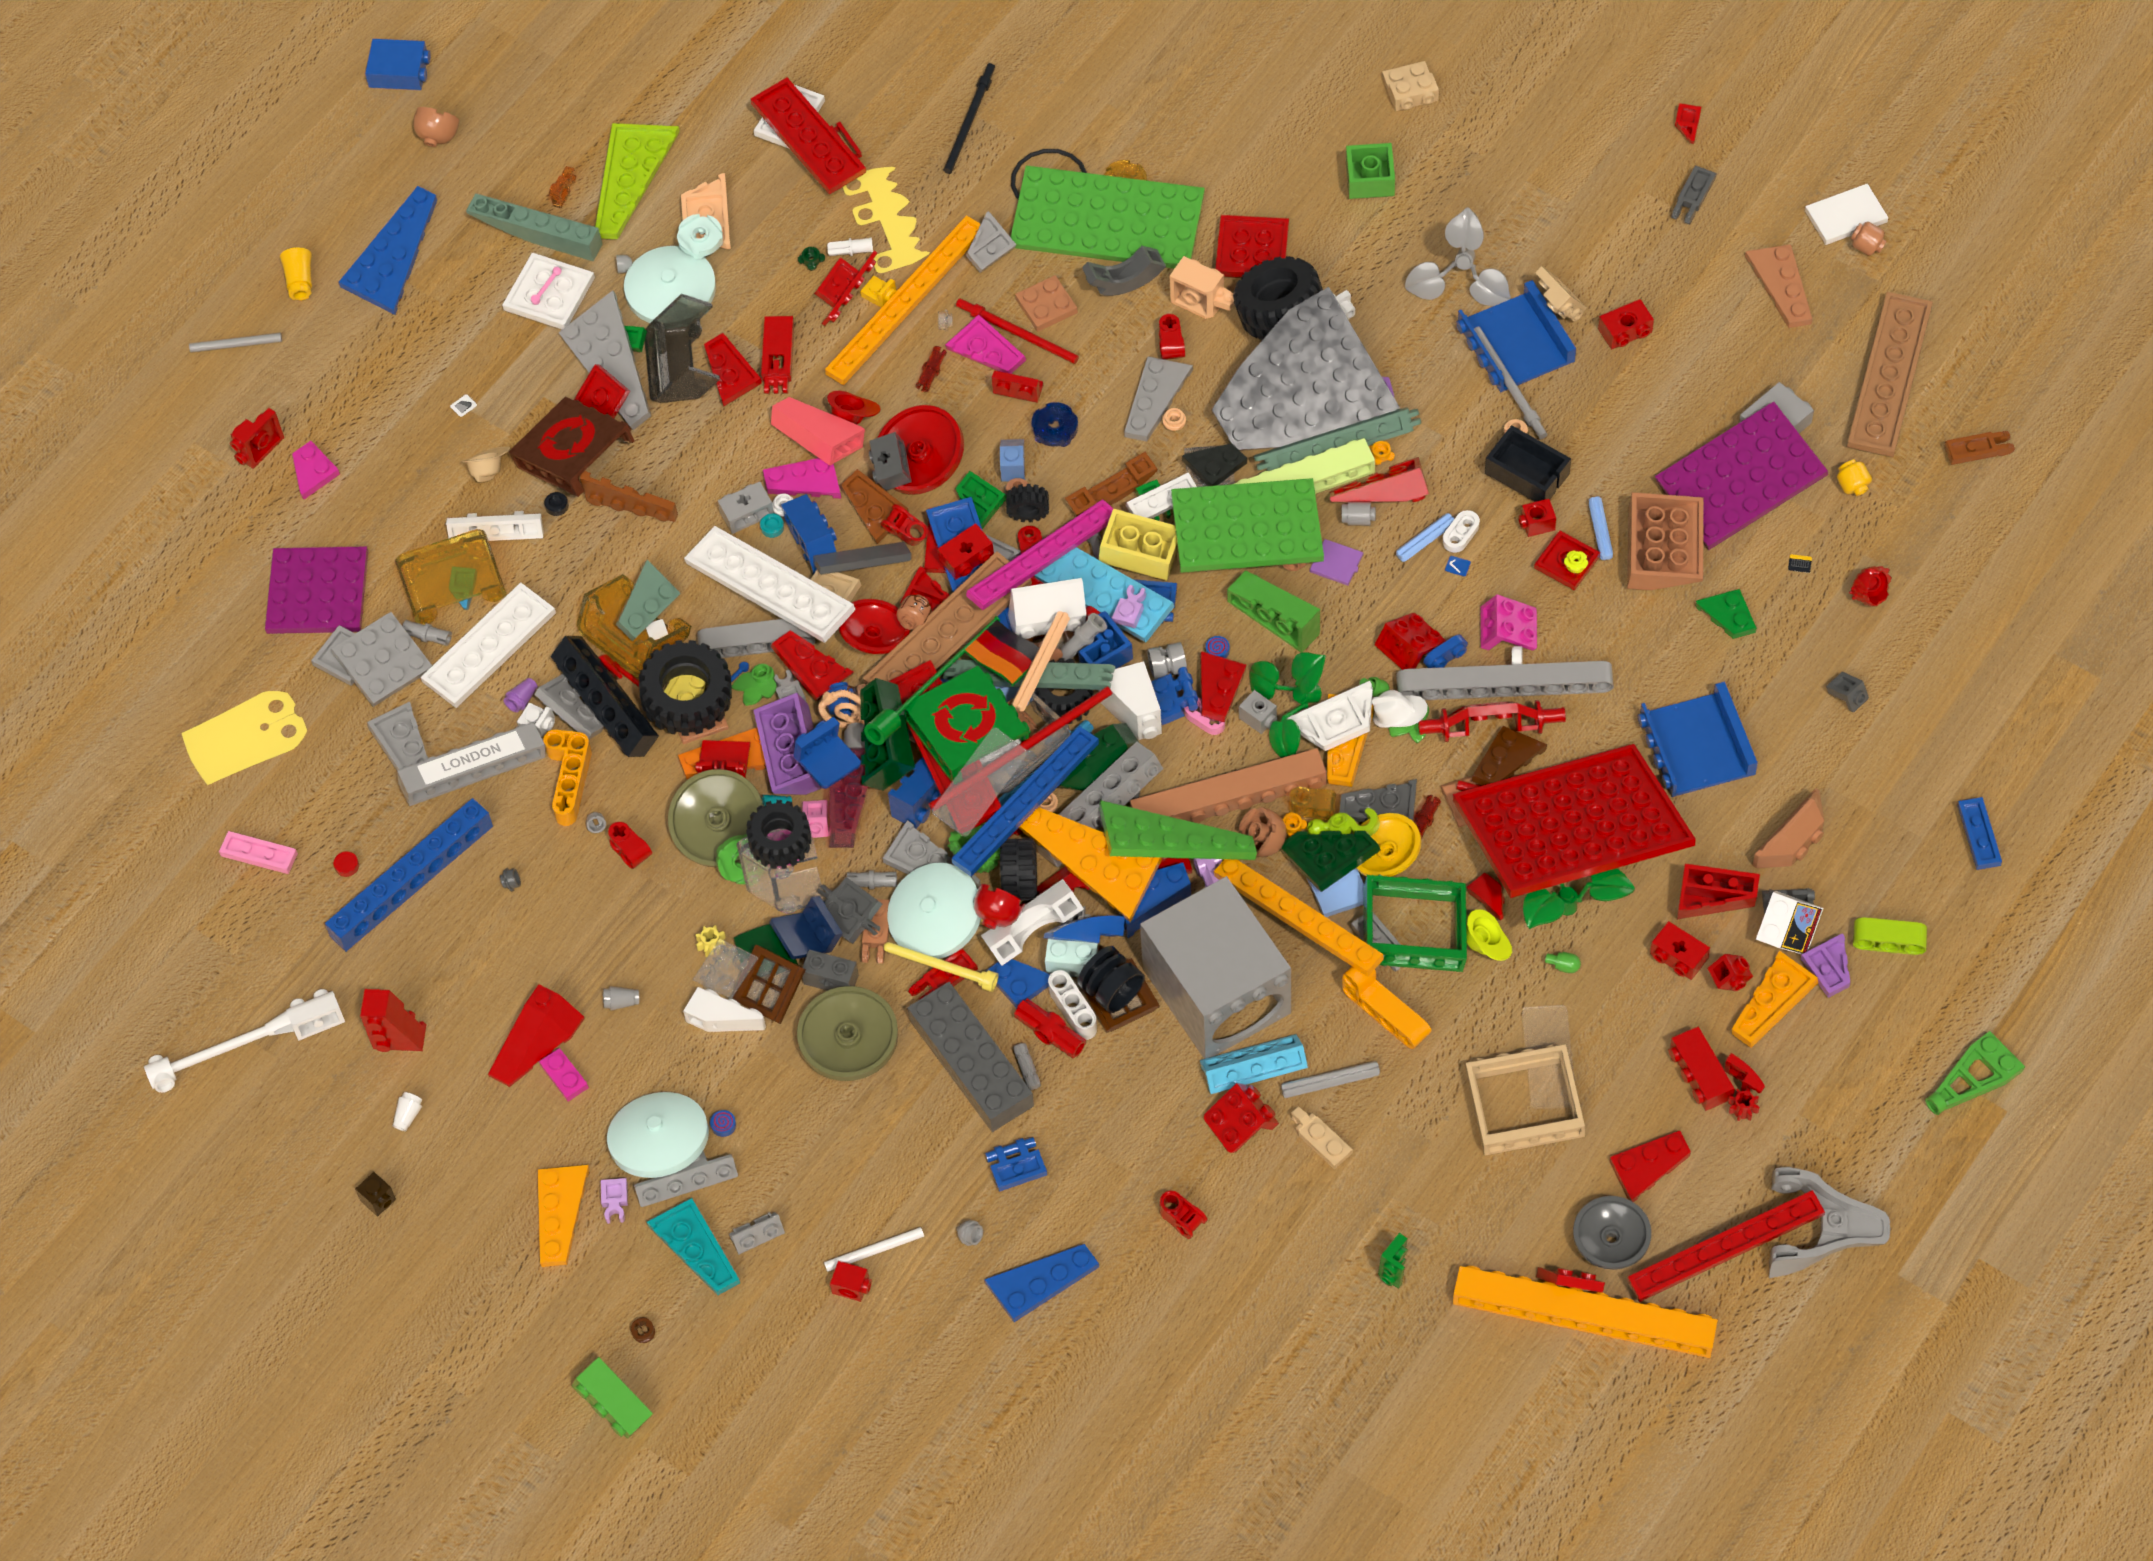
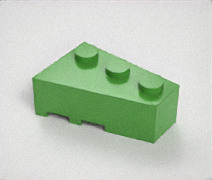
M600 1357L590 1364L575 1379L571 1386L593 1406V1409L600 1417H605L612 1424L611 1428L620 1437L624 1435L628 1439L653 1414Z

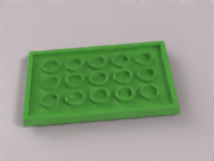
M1313 478L1171 489L1180 572L1324 561Z

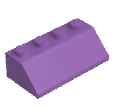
M798 693L754 709L772 792L774 794L806 795L822 789L794 758L796 739L801 734L814 730L807 702Z

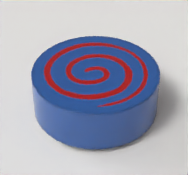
M1214 636L1206 642V653L1223 658L1229 655L1230 645L1226 638Z
M726 1110L714 1113L710 1120L711 1129L715 1135L720 1137L731 1135L736 1129L734 1115Z

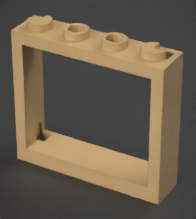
M1566 1044L1554 1047L1549 1045L1538 1050L1525 1049L1520 1053L1511 1055L1503 1053L1495 1058H1477V1061L1466 1063V1075L1484 1156L1585 1137V1124ZM1560 1063L1573 1119L1489 1135L1476 1079Z

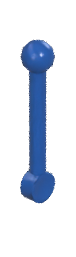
M747 662L739 664V669L731 676V683L742 672L749 670Z

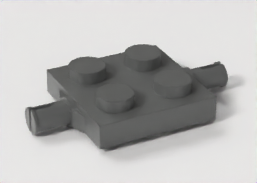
M847 877L833 891L826 885L820 886L826 893L821 889H818V893L826 898L825 905L843 932L842 936L853 944L865 929L872 933V935L878 934L872 927L880 931V926L871 920L883 905L881 902Z

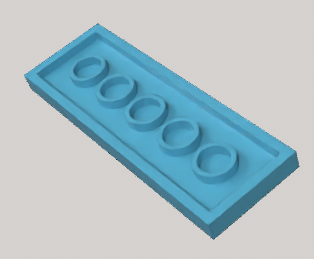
M1077 547L1035 575V578L1045 584L1082 578L1085 606H1092L1101 613L1106 611L1111 618L1120 598H1128L1127 588L1130 585L1134 587V595L1139 594L1141 588H1144L1146 598L1141 602L1144 610L1136 628L1120 624L1116 625L1145 643L1174 608L1172 601Z

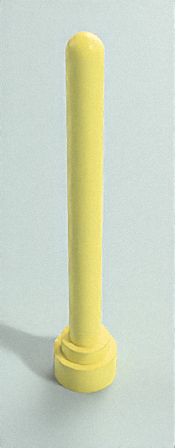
M890 942L884 944V950L888 953L978 982V985L982 986L983 990L993 992L997 985L999 974L988 970L987 972L982 971L980 973Z

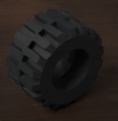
M1059 658L1058 662H1055L1054 659L1049 662L1075 663V660L1069 659V661H1065L1064 658ZM1035 688L1033 692L1036 710L1040 711V715L1043 718L1047 716V721L1051 723L1094 695V690L1074 689L1075 692L1068 696H1057L1051 693L1056 688ZM1088 710L1087 712H1085L1084 714H1082V715L1087 716V714L1089 713V710ZM1082 715L1077 717L1076 720H1082Z
M776 800V803L773 804L771 801H768L765 807L762 805L757 807V813H751V820L747 821L746 833L751 854L753 853L756 861H761V865L766 867L770 864L771 869H776L777 866H781V869H787L786 865L791 864L792 867L797 865V860L802 861L805 858L804 853H809V844L812 843L809 821L805 812H802L798 805L793 807L790 801H787L785 804L782 803V800ZM776 829H787L792 832L783 840L774 841L766 838L770 832Z
M1033 838L1007 839L1000 846L1001 889L1016 896L1021 901L1033 900L1037 896L1036 843Z

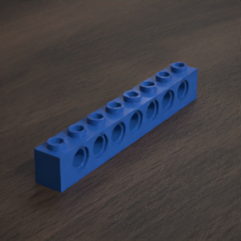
M472 798L325 922L330 938L347 952L493 827L489 812L475 799Z

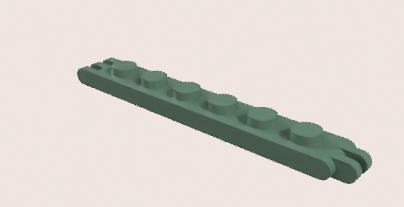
M1408 407L1401 408L1254 455L1255 461L1265 460L1256 464L1257 470L1267 468L1266 471H1272L1284 464L1295 463L1307 456H1315L1330 448L1346 445L1353 440L1358 441L1365 438L1367 444L1371 445L1377 441H1384L1414 431L1413 426L1421 424L1420 418L1411 419L1418 416L1419 411L1418 409L1409 411Z
M957 660L956 664H952L946 670L947 672H944L943 678L951 680L979 664L975 660ZM1048 662L1036 688L1102 690L1107 686L1111 688L1110 682L1113 679V674L1111 673H1114L1115 666L1111 664ZM979 665L984 673L988 672L994 686L1012 687L1003 677ZM1026 674L1013 687H1020Z

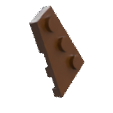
M1502 726L1474 772L1472 781L1483 786L1511 778L1519 768L1531 763L1532 758L1544 753L1547 749V744Z

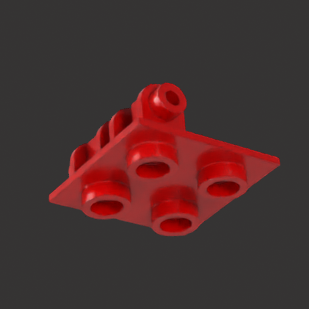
M703 740L700 760L695 765L696 772L701 773L708 770L721 769L735 772L746 778L751 742Z

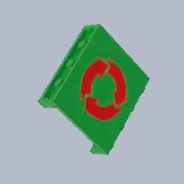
M979 665L918 696L904 710L905 720L953 785L962 781V768L1017 739H1020L1021 742L1029 738V734H1031L1025 721L1021 722L1018 718L1015 707L1012 704L1008 705L1002 690L995 688L988 672L984 673Z

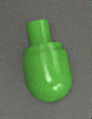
M1371 677L1360 680V685L1368 681L1371 682L1373 687L1372 697H1379L1383 692L1390 690L1389 684L1380 678Z
M1559 952L1558 955L1549 953L1546 955L1545 963L1555 965V969L1561 972L1572 974L1580 969L1581 961L1575 954Z

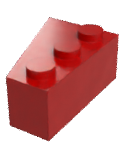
M364 989L360 1017L373 1049L380 1052H389L390 1050L423 1052L427 1024L423 1021L418 1022L413 1011L407 1012L404 1009V1003L390 990Z

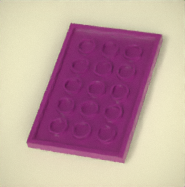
M1773 401L1656 475L1655 480L1666 495L1703 497V544L1710 550L1826 477L1828 470Z

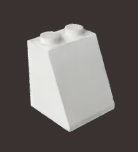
M1144 661L1115 669L1114 673H1111L1113 674V679L1110 682V689L1113 694L1100 703L1121 723H1126L1138 740L1152 739L1162 734L1161 709Z

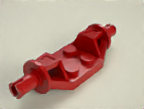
M1535 700L1534 709L1513 701L1464 705L1448 716L1446 708H1442L1440 718L1421 720L1418 722L1419 735L1441 733L1444 742H1449V737L1469 736V717L1473 721L1488 720V715H1495V718L1505 719L1512 718V713H1514L1516 731L1537 730L1538 734H1542L1544 724L1566 722L1564 707L1543 709L1539 700ZM1521 714L1534 718L1535 724L1522 725ZM1462 721L1463 731L1450 732L1449 727Z

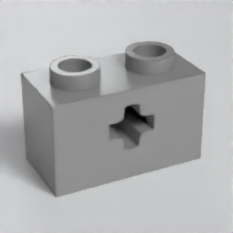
M761 482L747 485L744 489L733 494H727L718 500L720 514L732 534L760 522L765 515L774 513L772 501Z

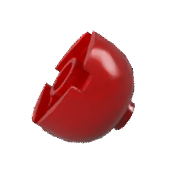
M980 884L973 903L976 915L983 920L981 924L995 930L996 926L1007 927L1017 921L1025 904H1020L1021 900L1002 889L996 888L995 891L988 890L990 885Z

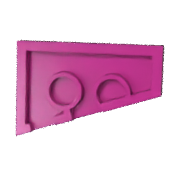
M980 315L976 316L945 344L947 350L1005 373L1012 374L1026 361L1025 356Z
M820 458L763 469L768 494L796 496L798 493L811 494L812 497L832 495L833 498L841 499L834 464L828 465Z

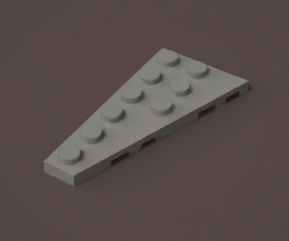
M612 290L561 330L559 334L589 373L595 364H600L630 390L619 413L634 430L651 417V412L645 392L642 389L641 378L635 365L636 361L624 327L622 313L619 310L617 296Z

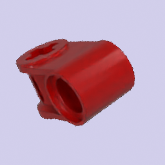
M1165 314L1159 320L1161 359L1185 357V345L1181 333L1180 320L1174 314Z
M893 504L891 513L886 520H882L880 525L908 545H919L927 536V526L900 505ZM910 529H917L920 532V538H914L910 534Z
M615 822L609 827L610 846L629 868L634 869L652 855L649 845L626 823Z
M1166 1191L1160 1197L1159 1212L1161 1217L1176 1228L1185 1238L1191 1239L1193 1232L1201 1223L1205 1224L1208 1221L1206 1215L1198 1207L1192 1205L1178 1192ZM1174 1203L1177 1207L1175 1209H1168L1165 1205Z

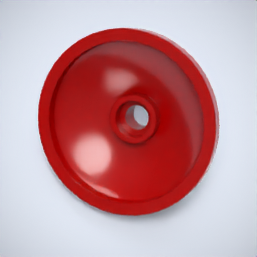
M861 599L852 602L856 610L838 628L841 636L849 645L869 654L890 653L910 633V630L905 629L897 619L898 607L878 599Z

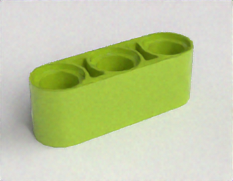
M1858 918L1854 921L1853 946L1860 950L1920 955L1926 952L1927 926L1918 922Z

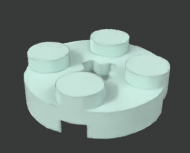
M694 214L684 219L678 227V244L683 252L691 255L694 259H702L704 256L714 253L723 244L722 227L713 216L700 217V214ZM696 233H705L703 238L696 237Z

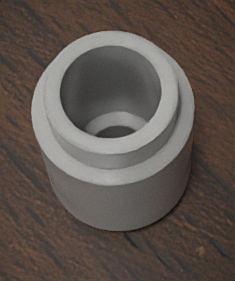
M1348 502V504H1342V523H1348V525L1371 526V521H1376V507H1371V502Z
M851 723L844 731V743L861 760V755L865 754V742L861 741V732L863 731L864 724Z

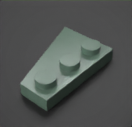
M646 560L616 625L633 641L681 593Z

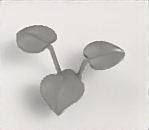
M1469 207L1451 219L1445 229V237L1448 243L1455 248L1461 247L1455 257V261L1441 273H1439L1438 265L1434 262L1420 263L1409 273L1405 282L1407 291L1422 299L1432 300L1438 298L1443 293L1445 281L1442 277L1455 266L1462 270L1470 268L1473 278L1476 280L1470 286V293L1477 302L1487 306H1495L1511 299L1508 281L1501 271L1488 268L1483 270L1479 276L1476 273V265L1473 264L1476 256L1474 250L1481 246L1484 232L1478 217Z

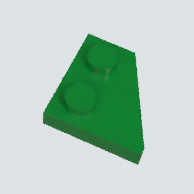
M971 471L966 474L955 488L961 500L972 497L982 529L1006 500V495Z
M1740 589L1696 601V609L1707 613L1711 617V621L1715 625L1722 627L1724 632L1732 639L1756 633L1757 627Z

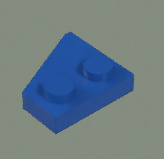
M1014 959L1009 960L1004 965L997 962L988 969L999 974L996 986L1016 1008L1022 1000L1027 998L1031 1000L1049 987V973Z

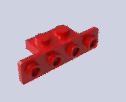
M875 250L867 257L859 270L841 257L834 264L814 293L832 307L821 324L826 326L829 321L834 323L841 314L840 306L842 304L844 306L847 305L853 297V294L850 293L852 289H858L864 281L863 273L865 271L869 273L876 264L874 258L878 253Z

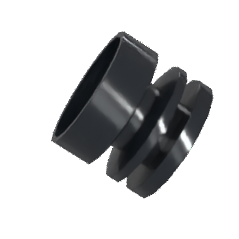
M1107 946L1097 952L1085 964L1078 977V985L1086 990L1091 997L1096 996V1001L1109 1014L1115 1013L1129 1004L1140 991L1145 981V975L1132 963H1126L1127 959L1114 946Z

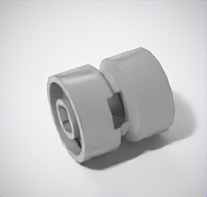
M1181 642L1168 644L1166 649H1163L1161 646L1147 649L1153 679L1166 676L1170 672L1173 675H1177L1179 668H1187Z

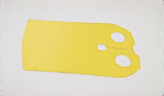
M280 691L260 693L244 703L182 733L190 759L207 785L286 753L298 746L304 738L307 729L303 718L295 714V703L288 693ZM271 701H282L284 704L283 709L277 713L271 712L268 708ZM263 723L269 725V728L265 731L260 729ZM286 725H293L297 731L293 737L286 738L281 734L282 728Z

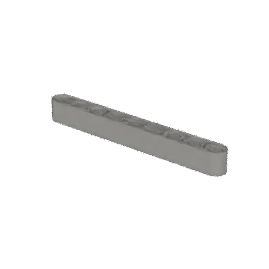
M1607 661L1404 669L1396 674L1398 692L1404 696H1419L1424 700L1605 693L1614 688L1612 665Z

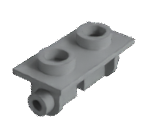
M768 1212L766 1215L755 1219V1225L751 1226L747 1223L732 1229L733 1232L729 1233V1236L736 1247L738 1255L785 1233L780 1217L776 1212L772 1214Z

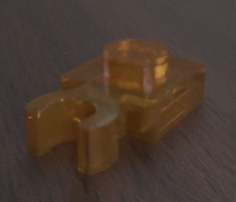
M566 166L562 176H559L556 183L551 185L549 195L554 207H563L571 192L570 186L576 180V175H573L575 168Z

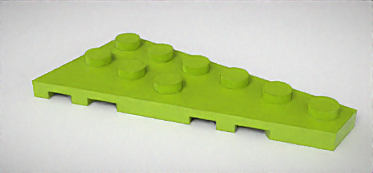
M612 123L595 226L599 228L601 239H618L677 138L680 132L679 126Z

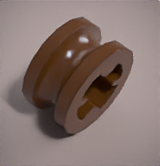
M638 1318L632 1323L630 1331L637 1342L648 1343L654 1338L655 1328L649 1319ZM643 1325L646 1326L648 1333L644 1332V1335H640L637 1329L639 1327L642 1329L641 1326Z

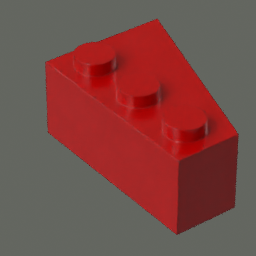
M1685 863L1677 920L1755 907L1760 874Z

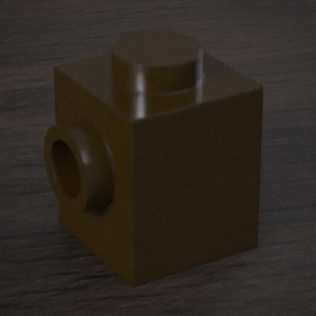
M375 1172L371 1173L355 1188L360 1201L377 1217L396 1200L391 1186Z

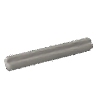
M1372 1061L1281 1084V1091L1284 1098H1289L1375 1077L1380 1074L1378 1063Z

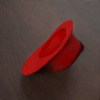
M832 391L827 396V401L831 405V414L856 425L861 423L864 417L875 416L881 411L880 405L876 402L858 397L846 391Z

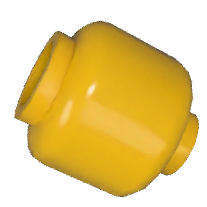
M1853 459L1838 468L1839 472L1836 478L1845 494L1855 493L1856 496H1860L1869 490L1867 486L1872 482V477L1863 462H1856Z

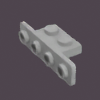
M702 1151L693 1163L681 1171L637 1183L634 1187L640 1206L645 1207L736 1178L738 1173L731 1154L707 1161L705 1153Z

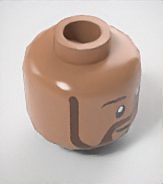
M909 595L901 603L896 615L898 621L905 629L914 630L918 625L925 624L932 609L925 597Z

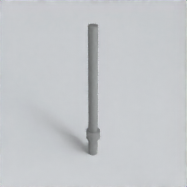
M1480 327L1474 328L1496 366L1502 371L1504 383L1525 415L1524 420L1529 427L1532 426L1539 439H1544L1548 434L1540 423L1539 415L1535 410L1531 409Z

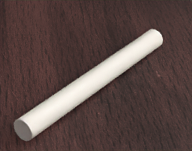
M921 1227L831 1259L824 1262L827 1272L836 1268L838 1261L851 1264L922 1238L924 1234Z

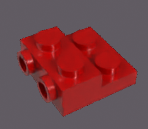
M268 408L264 413L258 415L254 423L245 419L230 434L232 441L229 444L237 452L234 455L235 459L241 465L246 464L254 469L284 439L276 412Z

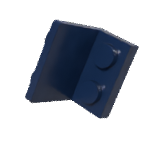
M820 896L811 897L802 913L772 918L769 922L791 959L807 957L809 950L824 954L830 953L843 934Z

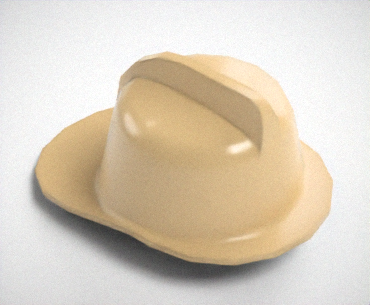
M510 447L489 449L470 459L462 460V462H466L471 476L475 477L477 482L489 481L500 472L501 456L510 451Z

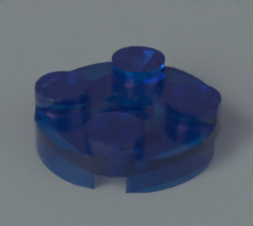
M1052 402L1046 404V407L1041 410L1037 409L1031 420L1035 440L1047 446H1068L1078 432V417L1072 412V408L1064 403ZM1054 421H1058V424L1060 426L1053 428L1049 424H1053Z

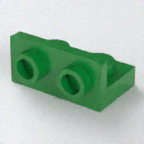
M1398 1233L1381 1255L1378 1275L1382 1282L1388 1286H1395L1398 1289L1403 1282L1405 1270L1403 1265L1406 1262L1404 1257L1408 1252L1406 1248L1408 1238L1401 1233Z

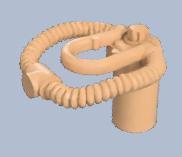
M867 684L858 685L856 687V694L845 689L831 693L825 692L823 700L818 706L822 718L825 721L832 718L826 711L827 705L837 701L838 698L848 697V699L850 698V700L856 702V706L851 703H840L835 707V715L845 720V722L837 720L840 723L839 728H846L851 723L864 724V720H861L860 690ZM850 709L854 712L851 713L850 717L848 714L840 712V710Z

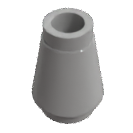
M613 986L603 989L604 1009L610 1008V1011L639 1005V990Z

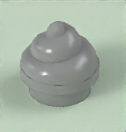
M968 1220L957 1226L958 1237L964 1245H977L981 1241L983 1228L977 1221Z

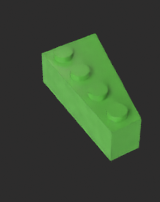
M1245 570L1227 589L1228 603L1301 653L1320 635L1319 608L1261 579L1255 574Z

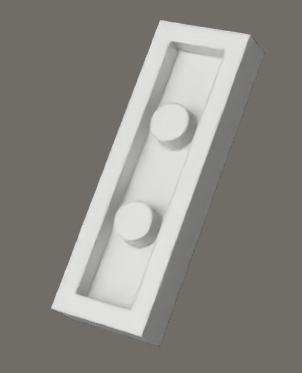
M1186 473L1128 501L1126 507L1131 514L1152 519L1173 508L1171 489L1197 486L1190 474Z

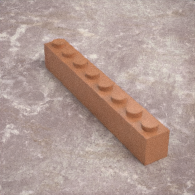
M1318 748L1133 799L1130 800V807L1198 823L1208 817L1223 816L1233 810H1244L1258 803H1270L1276 798L1294 796L1308 789H1319L1326 785L1327 772Z

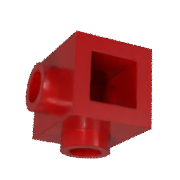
M1724 954L1707 968L1718 989L1739 991L1746 986V982L1753 978L1749 969V963L1743 956Z

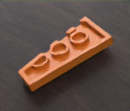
M758 728L719 740L751 742L747 769L755 768V771L765 770L766 763ZM701 747L678 755L686 779L698 774L695 770V765L700 760Z

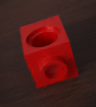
M1550 499L1522 505V512L1518 519L1521 529L1526 530L1528 537L1555 531L1557 518Z
M838 1261L830 1282L831 1292L834 1295L861 1302L864 1294H868L870 1291L872 1279H869L868 1269Z

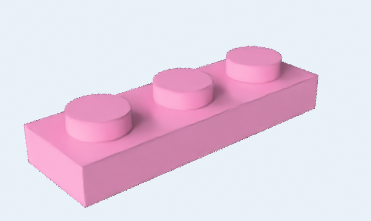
M228 831L219 850L222 857L289 874L298 854L294 848Z

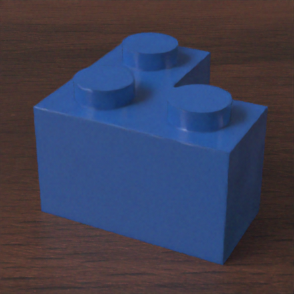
M1103 611L1098 615L1106 622L1107 629L1104 632H1099L1094 637V642L1079 651V662L1111 664L1117 669L1133 659L1132 644L1108 613Z

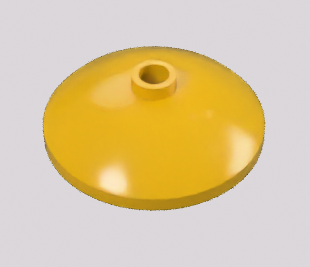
M1385 813L1378 815L1380 826L1377 832L1371 836L1379 844L1381 851L1356 868L1365 876H1395L1406 870L1416 860L1421 849V835L1416 824L1404 815ZM1370 819L1365 821L1360 826L1367 825L1370 822Z

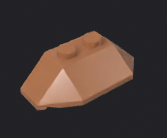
M1817 788L1811 792L1755 853L1752 866L1755 868L1792 866L1797 859L1801 861L1809 851L1808 847L1812 843L1817 844L1824 834L1822 831L1824 817L1820 791Z

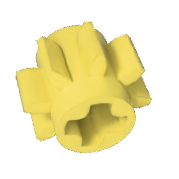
M716 925L713 928H706L704 926L701 934H696L698 941L696 944L697 950H704L706 957L709 955L719 956L721 948L726 949L724 941L726 938L725 932H718Z

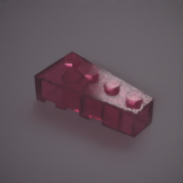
M850 748L861 761V755L865 754V748ZM860 764L858 769L828 788L829 848H854L870 788L862 785L861 776L865 775L864 765Z

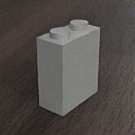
M1779 382L1740 415L1739 423L1774 401L1797 432L1801 433L1812 423L1814 410L1808 402L1802 401L1797 397L1792 389L1785 387Z

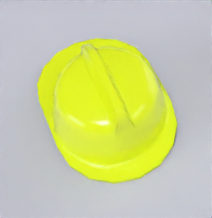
M1485 910L1472 911L1467 918V945L1473 951L1487 955L1497 961H1505L1510 958L1512 946L1495 917Z

